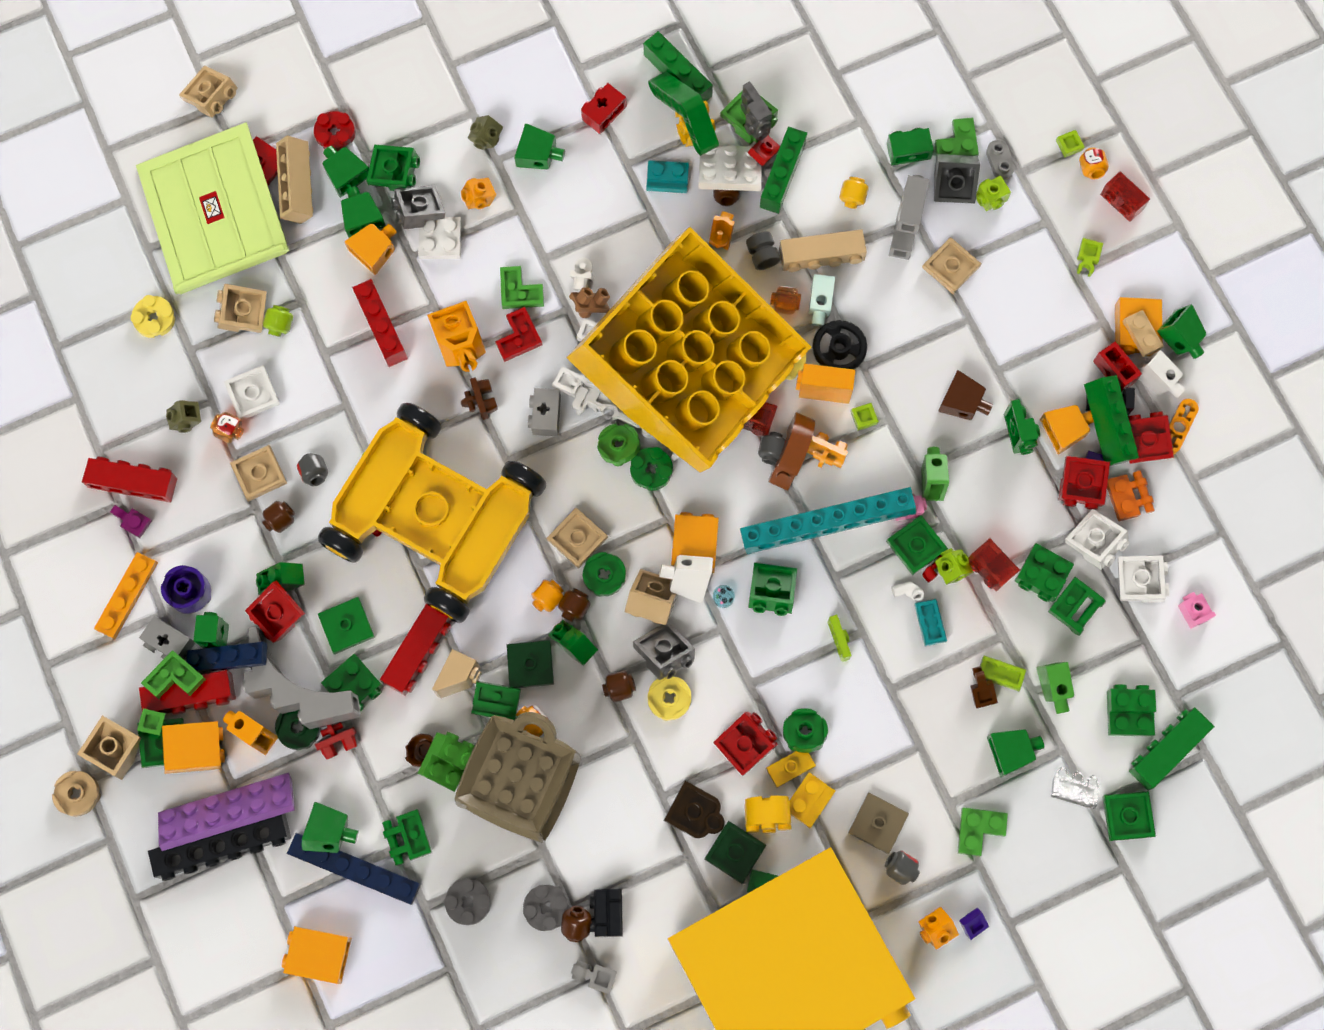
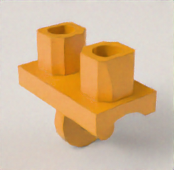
M722 211L720 216H714L709 239L710 245H713L715 248L723 247L725 250L729 249L735 224L733 214Z
M819 432L816 437L813 436L807 453L813 455V458L820 460L818 467L822 468L824 463L830 466L835 465L841 468L848 453L846 451L847 443L837 441L835 445L828 443L829 437L823 432Z

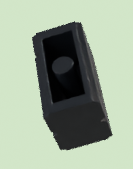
M622 889L594 890V895H590V909H594V918L591 919L590 932H595V937H623Z

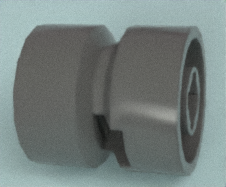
M768 231L754 234L746 240L748 251L753 255L752 261L756 270L769 269L781 260L777 248L773 247L775 244L773 237Z

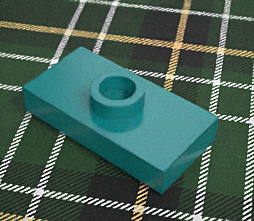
M932 599L915 603L914 607L925 647L947 642L937 600Z

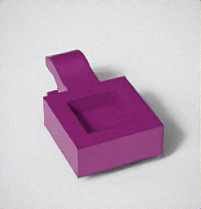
M114 505L110 511L115 517L123 521L120 525L121 528L139 539L152 522L150 518L133 508L127 513Z

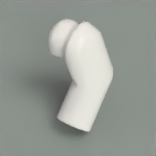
M906 582L891 587L894 597L905 594L916 601H921L924 598L923 589L913 582Z

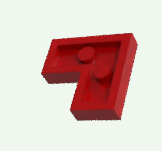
M525 307L506 315L513 334L495 341L504 362L543 345Z

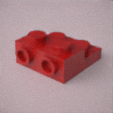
M1163 411L1150 413L1148 418H1141V414L1128 416L1139 456L1138 459L1129 461L1130 464L1174 458L1168 415H1163Z
M1066 456L1058 500L1063 501V505L1075 507L1077 503L1085 504V508L1097 510L1098 506L1105 505L1110 462Z
M277 581L272 582L245 610L250 620L258 625L263 631L264 636L272 643L282 640L305 615L304 611Z
M749 711L738 718L713 742L742 776L778 745L775 733L770 729L766 731L761 725L763 721L755 712L751 714Z

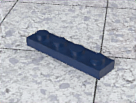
M255 642L187 650L186 662L199 673L264 666L267 663V643Z

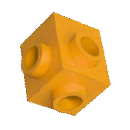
M489 178L469 179L461 190V198L466 203L468 209H483L490 206L496 197Z
M939 907L918 921L922 929L919 932L926 944L931 943L936 950L959 935L953 920L942 907Z

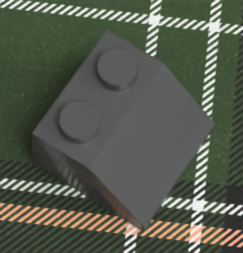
M936 154L934 171L935 202L975 204L980 170L978 156Z

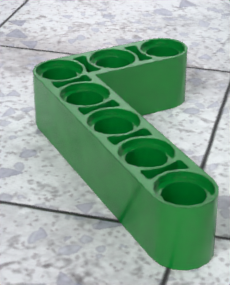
M668 72L648 80L649 87L654 96L683 117L693 146L700 156L719 147V142L705 103L696 91Z

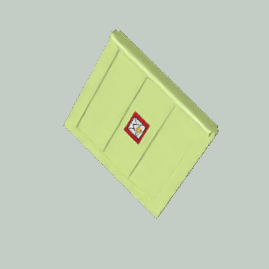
M247 122L136 165L175 294L186 293L284 255L289 251Z

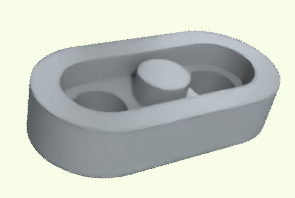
M992 141L986 150L992 172L995 177L1001 175L1003 180H1007L1012 176L1015 169L1010 152L1003 141ZM995 148H1000L1001 151H996ZM1004 165L1008 169H1003L1001 166Z

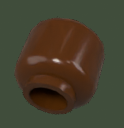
M713 190V196L715 201L722 206H731L739 200L740 191Z
M275 501L263 511L262 515L265 520L262 523L268 531L274 530L277 533H281L294 523L293 516L295 512L285 501Z
M575 588L572 591H566L558 605L559 610L563 612L561 617L570 622H573L574 619L582 620L591 605L588 600L589 596Z
M626 671L607 675L605 678L606 683L602 684L605 697L610 696L613 702L629 699L633 696V691H636L632 674L628 675Z
M573 906L565 910L562 915L561 924L563 936L571 942H580L587 938L590 934L591 914L581 906Z

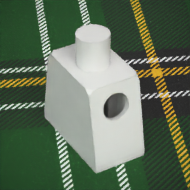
M1161 350L1144 359L1137 367L1142 373L1138 380L1156 394L1161 395L1169 391L1177 398L1184 392L1185 388L1177 382L1183 373Z
M679 555L674 566L661 565L659 577L671 579L670 591L672 593L703 603L712 573L713 558Z

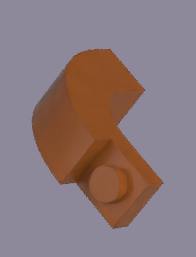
M797 412L795 413L787 429V437L780 457L769 477V483L789 490L809 449L815 429V420Z

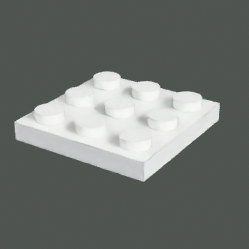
M719 146L701 155L699 189L761 191V165L748 154V151L753 146Z

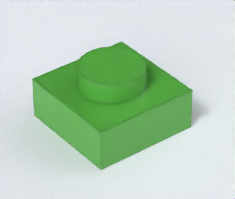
M143 708L137 731L160 736L166 713Z

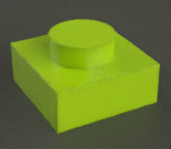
M1076 130L1058 136L1056 139L1064 157L1083 151L1085 147Z
M872 403L851 409V414L858 431L878 424L879 421Z

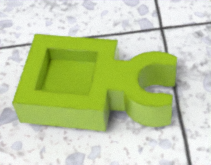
M1086 238L1082 239L1077 260L1082 262L1077 268V274H1080L1082 268H1087L1089 271L1088 277L1094 272L1093 264L1097 265L1099 262L1103 243Z

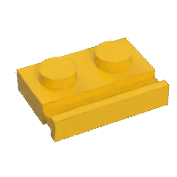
M809 772L789 800L791 816L805 824L808 828H811L836 790L830 788L826 783Z

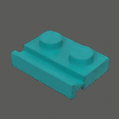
M648 160L646 191L687 193L689 163Z

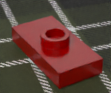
M768 135L751 147L748 154L761 166H764L778 153L780 145Z

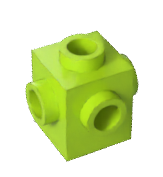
M1000 175L992 180L986 179L979 184L976 200L980 206L984 207L985 211L992 208L996 210L1008 201L1011 191Z
M952 548L942 552V557L935 561L938 567L937 570L943 577L946 585L958 582L974 573L969 564V558L962 549L955 551Z

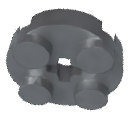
M463 879L457 881L446 893L444 900L446 912L458 924H477L489 913L490 894L487 888L477 880ZM472 896L473 906L471 908L468 906L464 908L462 906L464 903L462 899Z
M553 885L537 886L527 894L523 903V914L527 922L533 928L540 931H551L560 927L562 915L565 910L569 909L565 894ZM550 902L552 911L542 914L541 903Z

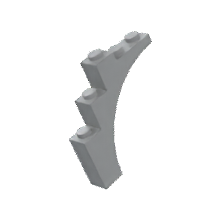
M253 627L248 629L247 643H267L263 631L259 628ZM268 646L266 665L250 667L252 671L244 672L245 680H243L242 684L246 694L254 699L271 695V706L282 714L299 710L298 718L300 723L309 729L361 717L358 695L351 690L336 693L316 692L292 683L274 663Z

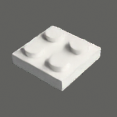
M445 217V219L424 221V227L419 228V259H461V217Z
M264 365L224 381L240 421L280 405Z

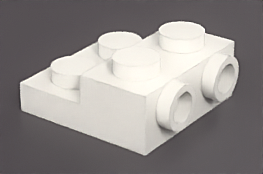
M1092 509L1068 535L1065 542L1083 554L1085 560L1102 570L1105 566L1110 567L1115 561L1114 555L1119 550L1123 552L1127 548L1129 537L1126 529Z
M1163 555L1118 557L1120 601H1141L1142 603L1165 601L1166 596H1169V583H1165L1164 575H1168V563L1164 562Z

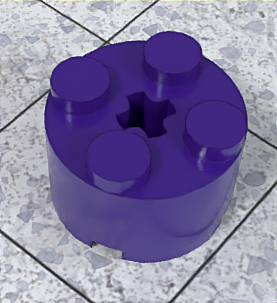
M180 565L169 570L164 576V581L161 584L162 597L177 611L183 614L195 613L210 602V583L197 569Z

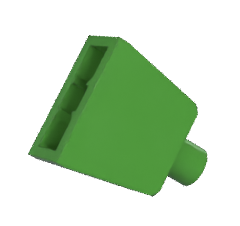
M929 447L922 463V498L925 497L926 501H944L949 486L947 455L940 454L939 447Z
M1057 662L1036 667L1045 701L1054 702L1056 714L1069 712L1067 699L1074 697V690L1068 662Z

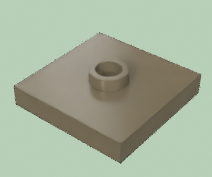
M868 792L848 833L889 854L909 813Z

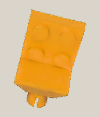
M467 301L427 314L446 366H460L463 371L470 372L468 368L470 364L473 371L477 367L476 359L480 358L486 351Z

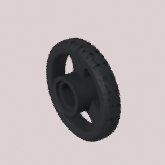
M844 320L831 321L824 324L815 334L812 346L813 354L821 366L854 370L863 362L866 356L867 340L862 330L855 326V324ZM841 329H845L853 333L858 339L859 343L855 345L851 344L850 337L844 333H840ZM828 333L832 337L828 352L821 353L820 341ZM842 344L845 348L839 350L835 347V345ZM848 354L855 357L852 362L844 365H837L833 362L834 359H845Z

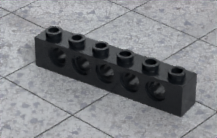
M281 814L164 851L158 847L149 850L148 855L154 878L168 881L176 878L175 874L194 873L198 871L197 867L203 865L209 868L219 865L220 860L226 858L229 861L242 857V853L249 851L251 854L264 851L263 847L272 845V847L286 844L285 840L291 839L286 814ZM268 827L269 836L261 839L260 831ZM242 834H246L247 842L245 845L240 846L238 838ZM224 841L225 849L218 853L216 845L218 842ZM201 847L203 855L200 859L196 860L194 852ZM179 854L181 861L179 865L174 867L172 859L175 855Z

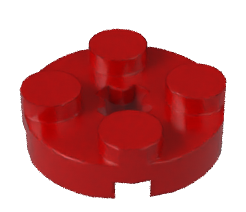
M331 111L322 113L317 117L314 125V136L318 144L323 146L324 149L333 146L338 152L350 142L352 143L355 138V127L347 113ZM333 128L340 129V131L336 132V135H332V132H330Z

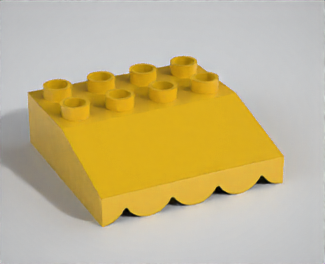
M689 227L664 249L566 358L628 418L701 473L712 467L718 455L738 436L744 424L758 412L767 401L769 394L785 380L792 371L794 364L812 347Z

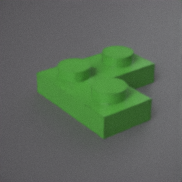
M973 118L953 119L954 138L935 140L936 154L979 156Z
M521 266L500 267L502 309L544 307L543 284L522 285Z
M172 650L141 684L159 699L174 683L191 696L206 679Z
M961 808L958 854L981 856L983 834L1005 837L1008 813Z

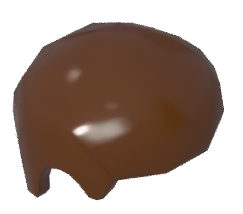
M418 734L412 737L408 745L405 746L406 761L414 767H421L434 737L429 734Z

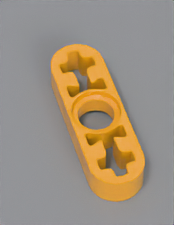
M1184 399L1178 405L1169 423L1171 439L1172 437L1176 438L1173 443V455L1180 450L1198 413V404L1192 399ZM1188 405L1190 406V412L1184 418L1182 415L1185 412V407ZM1174 423H1182L1185 428L1184 432H1177L1174 429Z

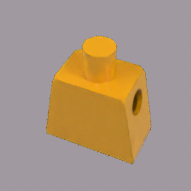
M389 223L381 231L374 224H369L345 241V245L350 253L376 275L395 250L390 239L397 231Z
M1077 405L1047 411L1040 418L1057 454H1061L1084 439L1090 432L1088 425L1094 423L1091 410L1081 413Z
M230 710L223 718V722L228 724L226 729L264 755L268 753L278 739L277 735L241 711L234 713Z

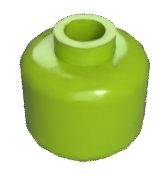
M273 305V308L266 310L263 327L269 330L268 334L281 337V333H289L293 321V315L289 312L290 309Z

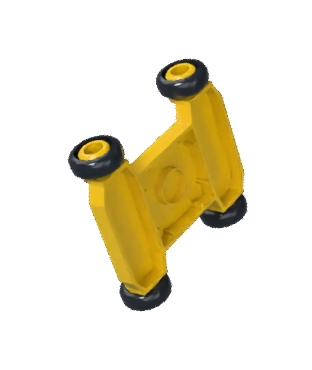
M402 403L397 410V417L378 430L336 496L332 505L331 520L329 521L333 528L324 527L318 535V541L335 555L349 562L356 563L363 555V548L360 544L375 530H378L440 565L436 585L439 588H429L424 596V602L448 616L450 620L462 623L470 612L466 604H468L470 599L486 589L529 518L532 497H538L543 493L546 488V481L540 474L517 461H507L502 468L501 477L489 488L486 489L423 454L425 442L428 438L433 439L437 437L441 430V423L421 407L412 403Z

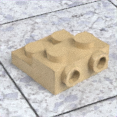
M204 65L179 96L183 101L196 106L201 113L213 118L215 114L222 112L223 105L228 99L234 98L238 87L230 77Z
M224 284L222 290H218L216 302L220 303V310H216L214 322L218 323L217 328L235 332L246 330L261 333L267 291Z

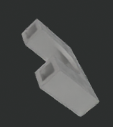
M908 175L897 213L889 256L909 260L915 234L917 235L921 223L929 179H925L920 175Z

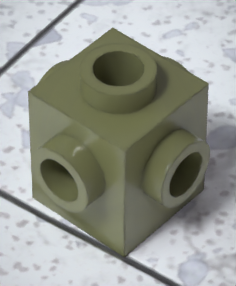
M489 115L477 117L470 127L468 139L478 149L494 148L499 141V135L503 126Z
M179 400L166 410L169 430H178L180 433L190 432L193 427L201 422L198 402Z

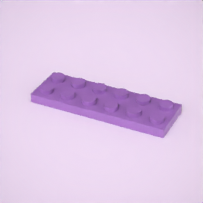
M285 773L158 812L159 847L164 851L295 811L290 774Z

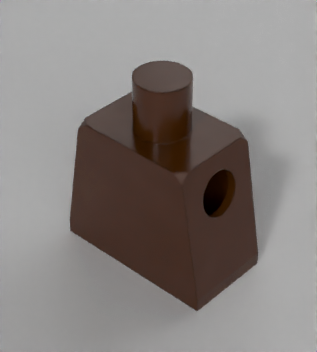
M957 370L938 411L972 420L976 411L988 416L993 404L982 399L986 391L984 386Z

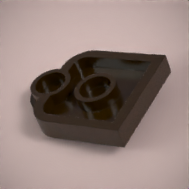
M686 780L683 782L663 820L697 839L705 837L708 833H719L725 824L723 816L719 813L721 809L719 800Z

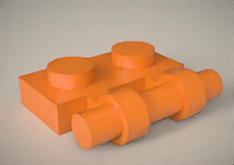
M1141 471L1133 473L1135 481L1132 482L1129 481L1127 474L1108 479L1107 490L1118 522L1140 516L1139 507L1144 506L1147 514L1155 511L1152 504L1154 503L1153 497L1149 495L1146 487L1148 483L1146 478H1143ZM1138 488L1141 499L1136 500L1133 489Z

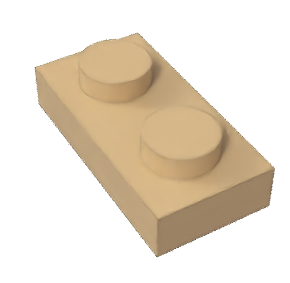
M1143 310L1124 318L1122 322L1142 357L1163 348L1164 345Z

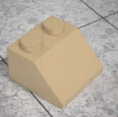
M640 569L630 589L624 612L635 617L651 620L656 624L666 625L677 594L670 591L671 579L662 578L658 574Z
M452 649L432 688L437 697L444 698L471 688L473 683L476 684L482 674L478 662Z
M102 715L77 755L122 780L135 761L141 737Z

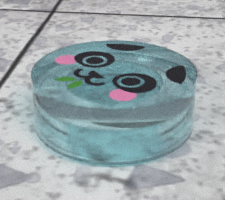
M721 585L714 590L713 601L718 607L727 608L734 602L735 594L731 587Z

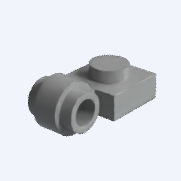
M577 960L571 971L573 974L572 979L585 983V980L589 978L588 987L610 994L617 971L595 964L592 972L589 969L590 964Z

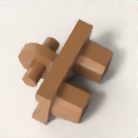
M582 288L580 292H571L569 298L575 303V311L579 313L581 318H589L592 313H607L610 310L607 304L610 296L605 288H599L596 293H593L589 288Z

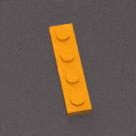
M138 552L135 554L94 627L96 631L116 639L156 568L157 561Z

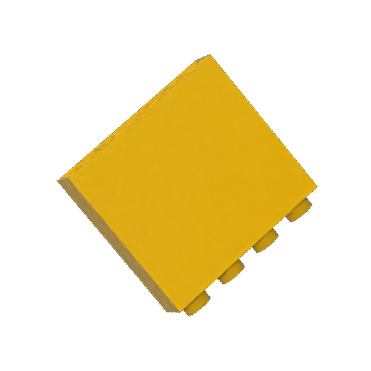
M831 847L667 938L715 1030H866L865 1028L880 1019L886 1029H889L911 1016L906 1005L916 999Z

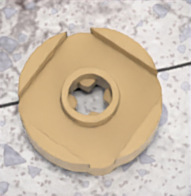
M69 771L59 777L54 785V794H52L55 807L61 813L73 817L82 816L90 812L101 797L99 785L95 778L82 771ZM74 788L77 790H81L80 797L78 799L71 798V795H73L72 790Z

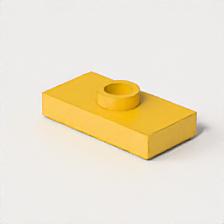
M795 751L766 767V770L776 788L814 768L816 765L809 753Z

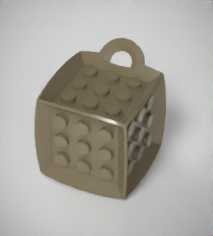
M525 712L517 716L515 720L494 715L484 728L469 757L455 795L456 805L503 829L544 843L565 805L581 761V756L578 751L557 739L554 725L549 719L539 713ZM529 724L537 725L542 729L544 738L535 736L523 729Z

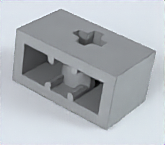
M534 388V395H530L529 407L533 408L532 415L528 416V428H531L533 435L558 436L561 402L560 389ZM543 409L547 410L545 415H541Z
M155 616L139 637L145 642L143 644L145 648L153 653L156 649L163 653L161 655L163 659L172 650L182 659H185L187 650H191L195 644L192 639ZM165 639L170 641L168 645L163 643Z

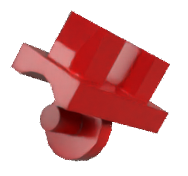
M341 722L327 725V728L320 731L321 735L324 737L331 734L332 737L315 744L317 751L321 750L327 760L338 755L334 743L340 740L346 751L357 747L354 735L357 733L355 727L337 734L336 731L343 728Z

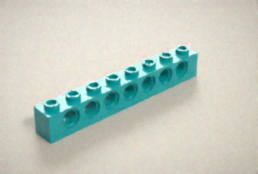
M911 487L743 527L740 528L745 551L747 554L916 514V505Z

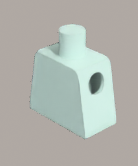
M814 274L808 314L813 315L812 325L824 326L825 317L830 315L835 283L834 276Z

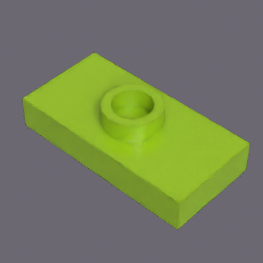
M837 614L830 616L827 623L840 660L842 662L850 660L852 655L847 644L850 642L846 629L842 630Z
M985 655L982 657L980 666L982 671H984L986 681L992 680L995 684L1018 692L1020 691L1026 669Z

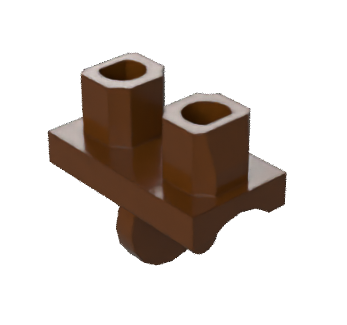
M476 377L471 378L470 382L475 396H471L470 391H465V398L461 400V406L469 407L470 412H475V405L478 404L482 420L488 419L487 414L498 410L494 397L483 400L481 396L492 392L489 379L477 381Z

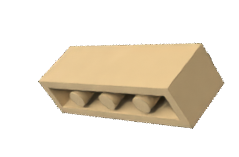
M287 135L276 143L280 219L302 224L313 217L308 141Z
M863 229L780 240L779 246L782 269L789 272H797L804 268L813 270L826 265L836 267L842 263L849 262L850 264H858L865 261L867 253Z

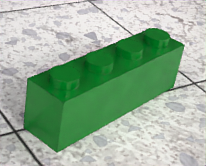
M659 31L643 43L644 56L661 73H670L696 91L703 101H708L712 97L713 84Z
M788 126L762 192L760 208L779 214L804 150L807 132Z
M1117 375L1102 377L1084 384L1104 461L1110 462V466L1138 459L1137 447Z
M1195 707L1189 711L1184 709L1176 717L1179 721L1174 726L1169 724L1161 732L1164 736L1159 741L1154 739L1146 747L1148 752L1144 756L1138 755L1131 762L1133 767L1129 772L1148 791L1155 788L1215 727Z

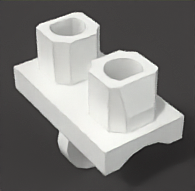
M585 257L579 258L575 262V270L570 272V277L574 280L573 289L580 292L582 288H589V282H594L595 276L592 273V262Z

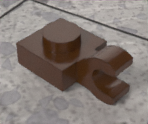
M981 666L972 668L976 684L971 685L970 688L976 709L998 703L992 680L986 681Z

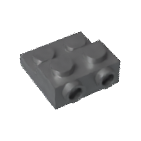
M749 81L743 85L741 94L742 103L740 106L746 118L744 127L749 135H753L755 140H763L770 133L772 112Z
M435 185L395 189L394 198H391V205L393 210L398 211L396 212V220L398 224H402L403 229L424 227V221L445 219V211Z
M669 622L666 625H660L633 641V648L646 660V667L659 680L672 678L681 667L689 668L695 659V648Z

